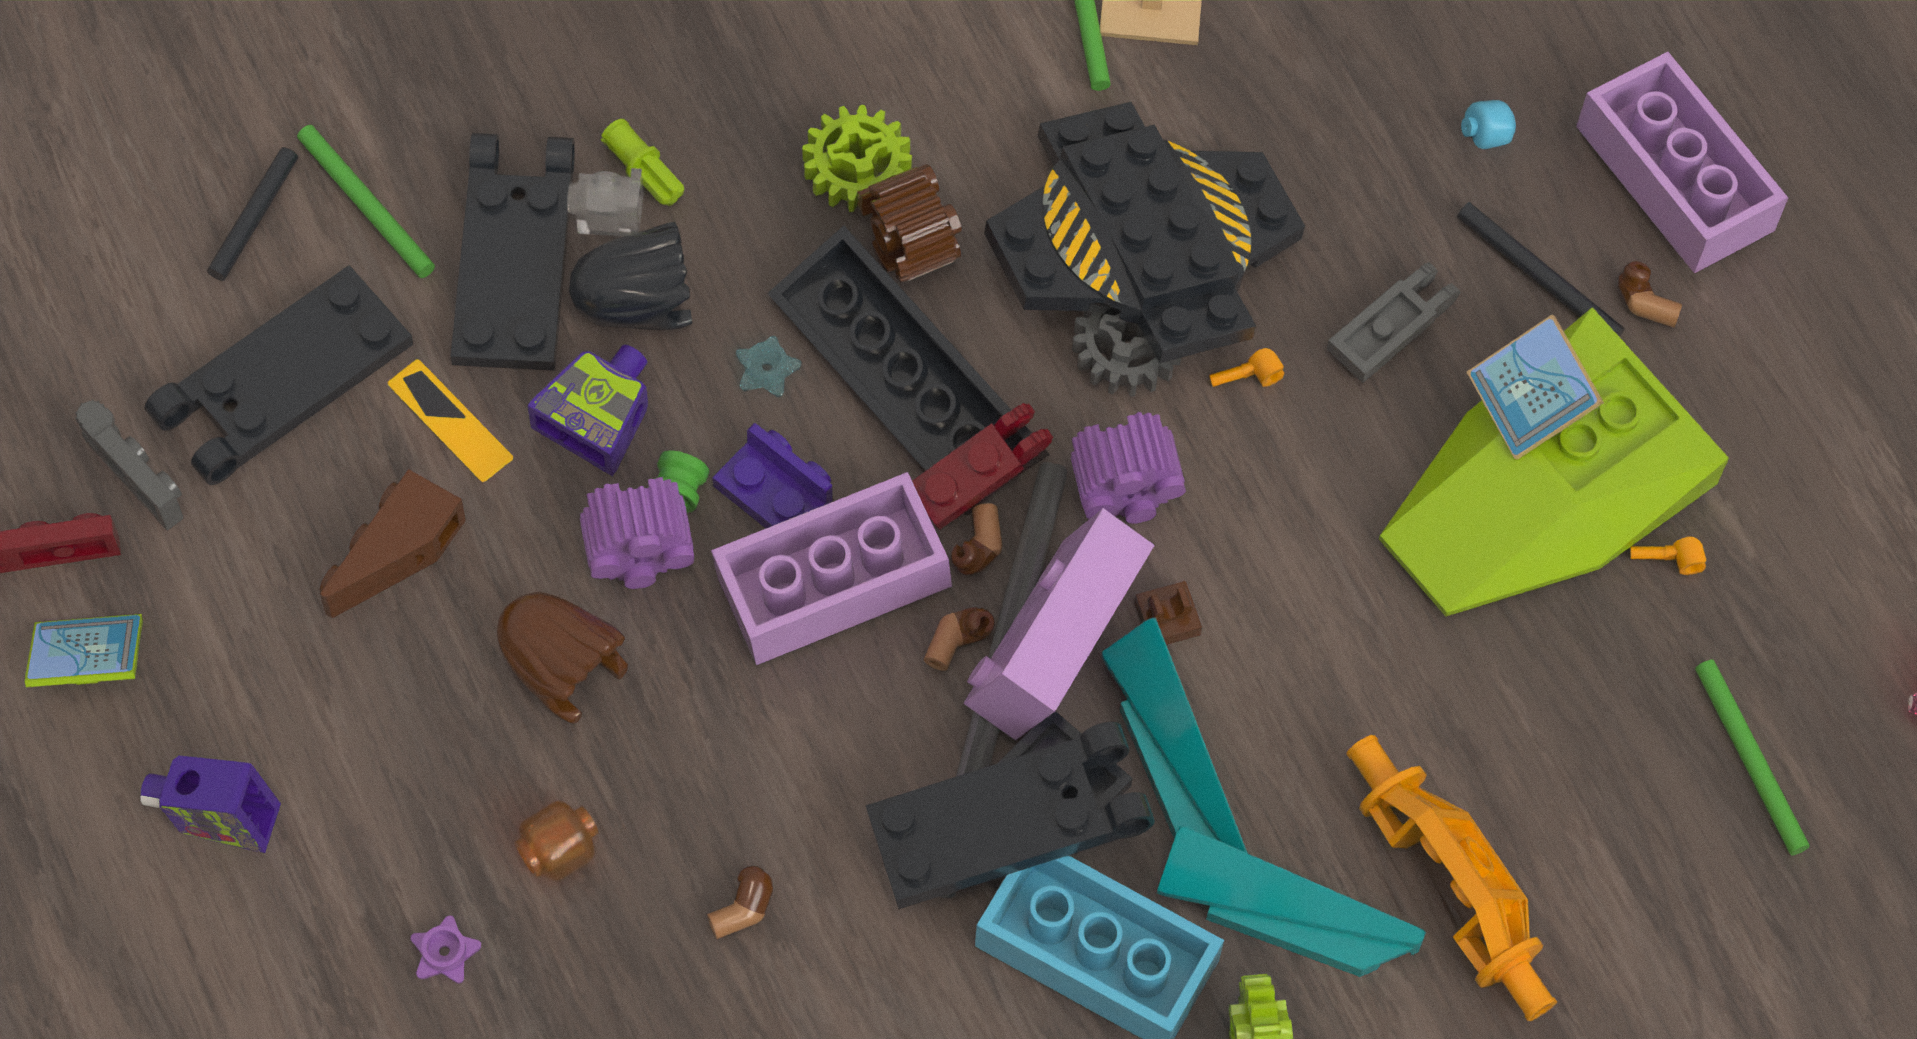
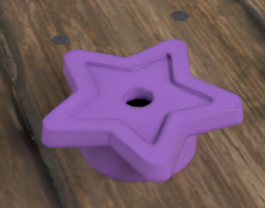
M451 915L447 916L440 926L430 929L427 933H413L410 938L422 954L416 972L417 977L420 979L443 974L455 983L460 984L464 981V962L481 949V942L479 940L465 937L460 933L455 919ZM443 947H447L450 950L446 956H442L439 953Z

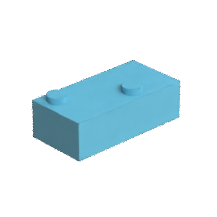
M1069 855L1006 875L977 924L975 947L1142 1039H1175L1218 964L1224 940Z

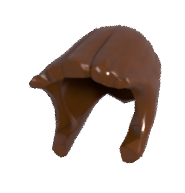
M542 592L525 594L506 605L499 617L497 625L498 644L510 668L532 694L536 695L550 711L569 723L575 724L582 717V712L568 699L574 693L575 685L586 680L588 672H591L600 663L615 678L620 680L628 671L627 662L616 650L617 647L623 644L625 640L624 635L612 624L565 599Z

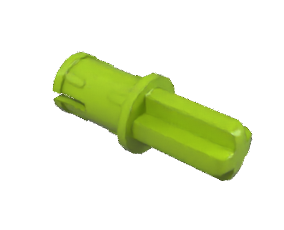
M625 119L614 121L604 130L601 135L603 137L601 142L625 165L626 175L630 179H638L660 204L671 206L676 203L678 198L684 193V186L659 159L660 151L654 146L649 147Z

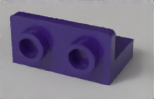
M753 423L747 430V443L712 477L713 487L764 528H769L833 502L831 478L827 472L813 461L805 463L792 452L790 444L782 435L774 430L766 432L756 423Z

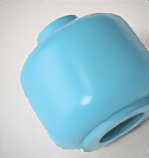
M1500 100L1478 101L1472 103L1467 108L1465 118L1461 123V129L1464 136L1473 138L1478 148L1489 149L1510 143L1515 133L1516 122L1513 112L1505 102Z

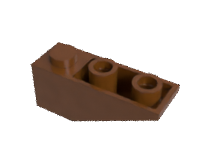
M409 469L399 483L392 482L384 491L379 502L380 510L370 524L363 523L353 535L349 546L350 552L341 565H333L325 574L320 585V597L325 614L334 618L436 563L466 521L462 499Z

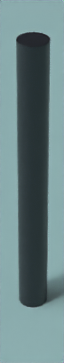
M1468 202L1457 215L1460 221L1579 318L1593 307L1619 337L1625 330L1621 324L1472 203Z

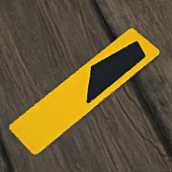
M420 360L413 361L388 381V386L481 482H486L513 460V455Z

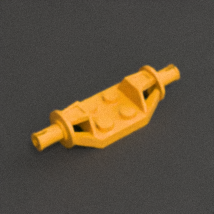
M1369 735L1355 743L1346 754L1349 759H1352L1372 789L1360 803L1359 809L1365 817L1373 816L1393 848L1407 849L1420 841L1428 855L1439 864L1443 862L1454 878L1450 882V886L1457 898L1466 907H1473L1476 914L1453 938L1478 971L1475 981L1479 987L1485 988L1495 983L1503 982L1525 1014L1524 1017L1527 1021H1533L1548 1012L1557 1004V1000L1551 996L1530 965L1533 958L1542 950L1544 945L1538 937L1530 938L1528 899L1470 814L1456 805L1420 788L1419 786L1427 776L1420 766L1411 767L1399 772L1379 744L1376 735ZM1394 806L1410 817L1404 825L1394 814L1391 807ZM1483 936H1484V939H1485L1487 948H1486V946L1484 945V943H1483L1482 940H1481V938H1482Z

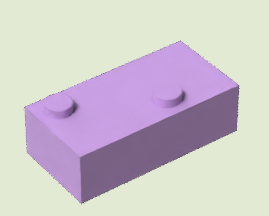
M1669 52L1587 92L1576 127L1693 273L1710 266L1776 230L1788 200L1787 195Z
M908 472L711 550L718 580L756 665L952 587L949 559Z
M1104 508L1064 539L992 658L990 659L985 656L971 673L967 682L973 686V689L963 704L1014 740H1017L1054 713L1153 549L1154 544Z

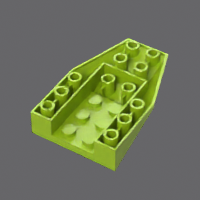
M1593 307L1570 325L1564 333L1604 403L1517 460L1514 459L1481 400L1465 414L1380 534L1379 540L1445 617L1599 570L1712 489L1719 482L1729 457Z

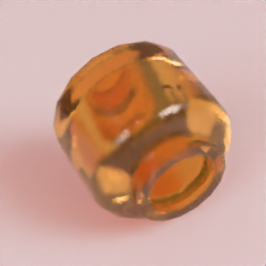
M558 800L523 820L518 828L520 839L514 842L520 857L536 879L544 875L551 881H558L594 858L595 846L592 838L598 835L599 831L592 817L583 806L573 810L568 803Z

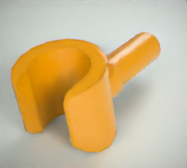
M1263 348L1250 356L1248 362L1210 374L1209 378L1212 387L1238 379L1248 378L1255 374L1261 385L1267 387L1284 377V366L1274 351Z
M1685 537L1677 540L1673 545H1665V547L1631 546L1630 559L1665 561L1676 559L1679 572L1682 575L1697 574L1706 568V556L1703 545L1695 537Z

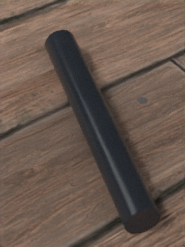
M281 147L207 269L208 274L213 278L225 281L299 158L291 149Z

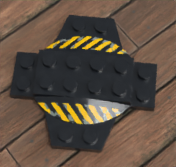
M1132 102L1040 123L1037 137L1054 166L1048 176L1046 185L986 220L984 235L1023 310L1089 311L1091 303H1106L1121 310L1119 319L1140 326L1159 363L1253 339L1256 324L1238 294L1246 268L1249 265L1256 268L1302 239L1305 229L1302 219L1264 153L1189 151L1180 145L1162 139L1155 124L1145 127Z

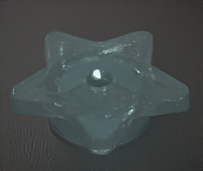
M770 336L765 342L757 343L750 349H738L736 351L738 360L745 368L739 384L743 391L763 387L776 397H781L784 393L785 378L799 370L802 364L801 360L786 355L784 349L779 345L776 336ZM769 364L772 368L769 371H764L762 366Z

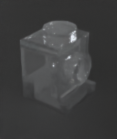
M631 168V177H623L609 171H600L594 174L580 173L579 182L569 184L567 201L568 213L576 214L578 233L621 237L639 233L644 197L642 169Z

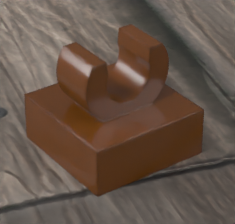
M1186 581L1135 595L1134 603L1141 623L1155 617L1166 645L1201 635L1202 625Z

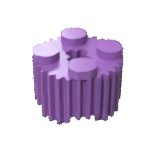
M1138 412L1135 415L1127 416V425L1119 424L1116 428L1108 427L1103 432L1100 431L1099 424L1092 427L1086 426L1084 428L1085 431L1078 432L1077 437L1072 438L1074 452H1071V462L1081 503L1088 519L1104 508L1115 517L1118 515L1125 516L1128 523H1141L1151 520L1156 516L1155 508L1159 507L1160 503H1167L1168 500L1180 497L1186 492L1172 431L1168 430L1167 426L1162 427L1158 414L1152 416L1151 413L1142 415L1141 412Z
M659 477L657 479H648V488L639 486L637 489H633L631 487L627 488L626 491L620 490L619 483L605 484L604 488L594 489L595 493L587 494L589 507H585L583 513L580 514V523L591 577L598 579L609 578L610 580L619 578V580H624L626 588L638 589L653 585L656 582L655 576L659 572L665 573L667 569L685 568L694 563V548L683 496L679 494L676 482L672 483L670 479L663 481V477Z

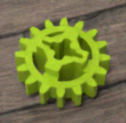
M865 105L859 106L857 115H850L845 106L839 107L838 119L833 120L830 116L824 114L821 116V130L811 127L808 130L809 144L803 145L802 148L803 161L806 162L804 163L805 180H813V193L816 196L826 191L829 192V206L834 207L842 199L847 201L849 212H854L859 202L857 199L859 191L912 168V155L909 154L910 138L900 137L901 123L899 121L892 122L889 125L885 124V111L883 110L878 111L874 117L867 116Z
M1267 974L1241 976V982H1239V1003L1229 1004V1039H1293L1291 1019L1289 1020L1286 1000H1275L1271 976Z

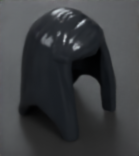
M676 222L665 223L639 233L617 238L594 248L579 258L571 272L569 285L571 300L579 313L591 323L601 327L674 330L691 325L693 322L690 309L672 311L690 298V288L684 283L688 270L684 264L682 241Z

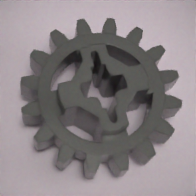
M1091 303L1089 311H1084V317H1077L1075 320L1074 333L1077 335L1073 336L1072 352L1080 353L1077 362L1078 369L1087 370L1092 368L1091 384L1095 385L1105 379L1109 381L1108 393L1114 394L1119 385L1126 386L1129 396L1132 397L1136 394L1137 385L1144 384L1146 389L1153 392L1156 391L1157 376L1166 381L1172 378L1174 368L1172 365H1180L1182 358L1159 363L1138 324L1119 319L1121 310L1106 303H1100V306ZM1131 339V343H1125V340Z

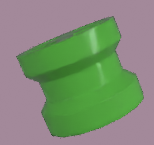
M664 451L660 454L657 462V468L660 471L657 478L663 477V481L670 479L672 483L676 482L679 494L683 496L686 512H693L696 510L699 502L698 487L707 481L709 468L704 462L692 455L680 451Z

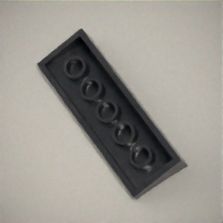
M844 225L767 293L925 471L991 423L994 426L1000 417L1011 411L1007 404ZM1025 425L1004 441L1013 451L1017 444L1032 434V432ZM1044 449V451H1041L1037 456H1035L1033 459H1031L1029 462L1023 465L1024 470H1022L1016 476L1011 478L998 489L993 491L980 502H978L973 507L964 512L966 517L972 512V509L975 506L982 504L985 500H987L990 496H992L995 492H997L1011 480H1013L1018 475H1020L1036 463L1040 462L1041 460L1049 456L1050 454L1048 453V451L1046 449Z

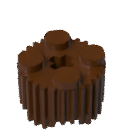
M928 164L911 168L870 185L868 188L859 191L857 196L862 216L872 214L870 224L875 240L871 242L874 253L886 272L897 270L895 276L900 283L910 281L953 263L961 257L960 246L955 237V234L962 232L958 215L950 203L945 206L941 205V200L936 194L939 192L938 180L933 169Z

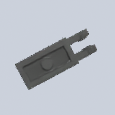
M1428 261L1404 281L1402 279L1397 281L1330 338L1327 350L1355 377L1364 383L1433 324L1436 318L1453 305L1461 292L1455 285L1450 283L1427 302L1424 301L1418 294L1433 282L1438 272Z
M93 399L92 401L81 403L78 411L75 412L77 416L75 418L82 429L81 433L86 443H89V446L167 531L184 519L177 501L182 496V493L171 477L163 470L156 475L146 464L149 461L148 455L132 436L123 440L118 427L114 424L115 418L113 413L108 408H105L104 404H100L99 400L94 401Z

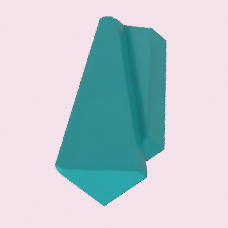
M1155 617L1148 619L1102 651L1101 657L1127 698L1126 701L1120 704V713L1174 839L1179 826H1186L1247 853Z
M1179 826L1156 893L1165 897L1210 906L1206 918L1208 921L1358 977L1377 970L1381 964L1409 952L1411 955L1418 953L1426 934L1425 930L1186 826Z

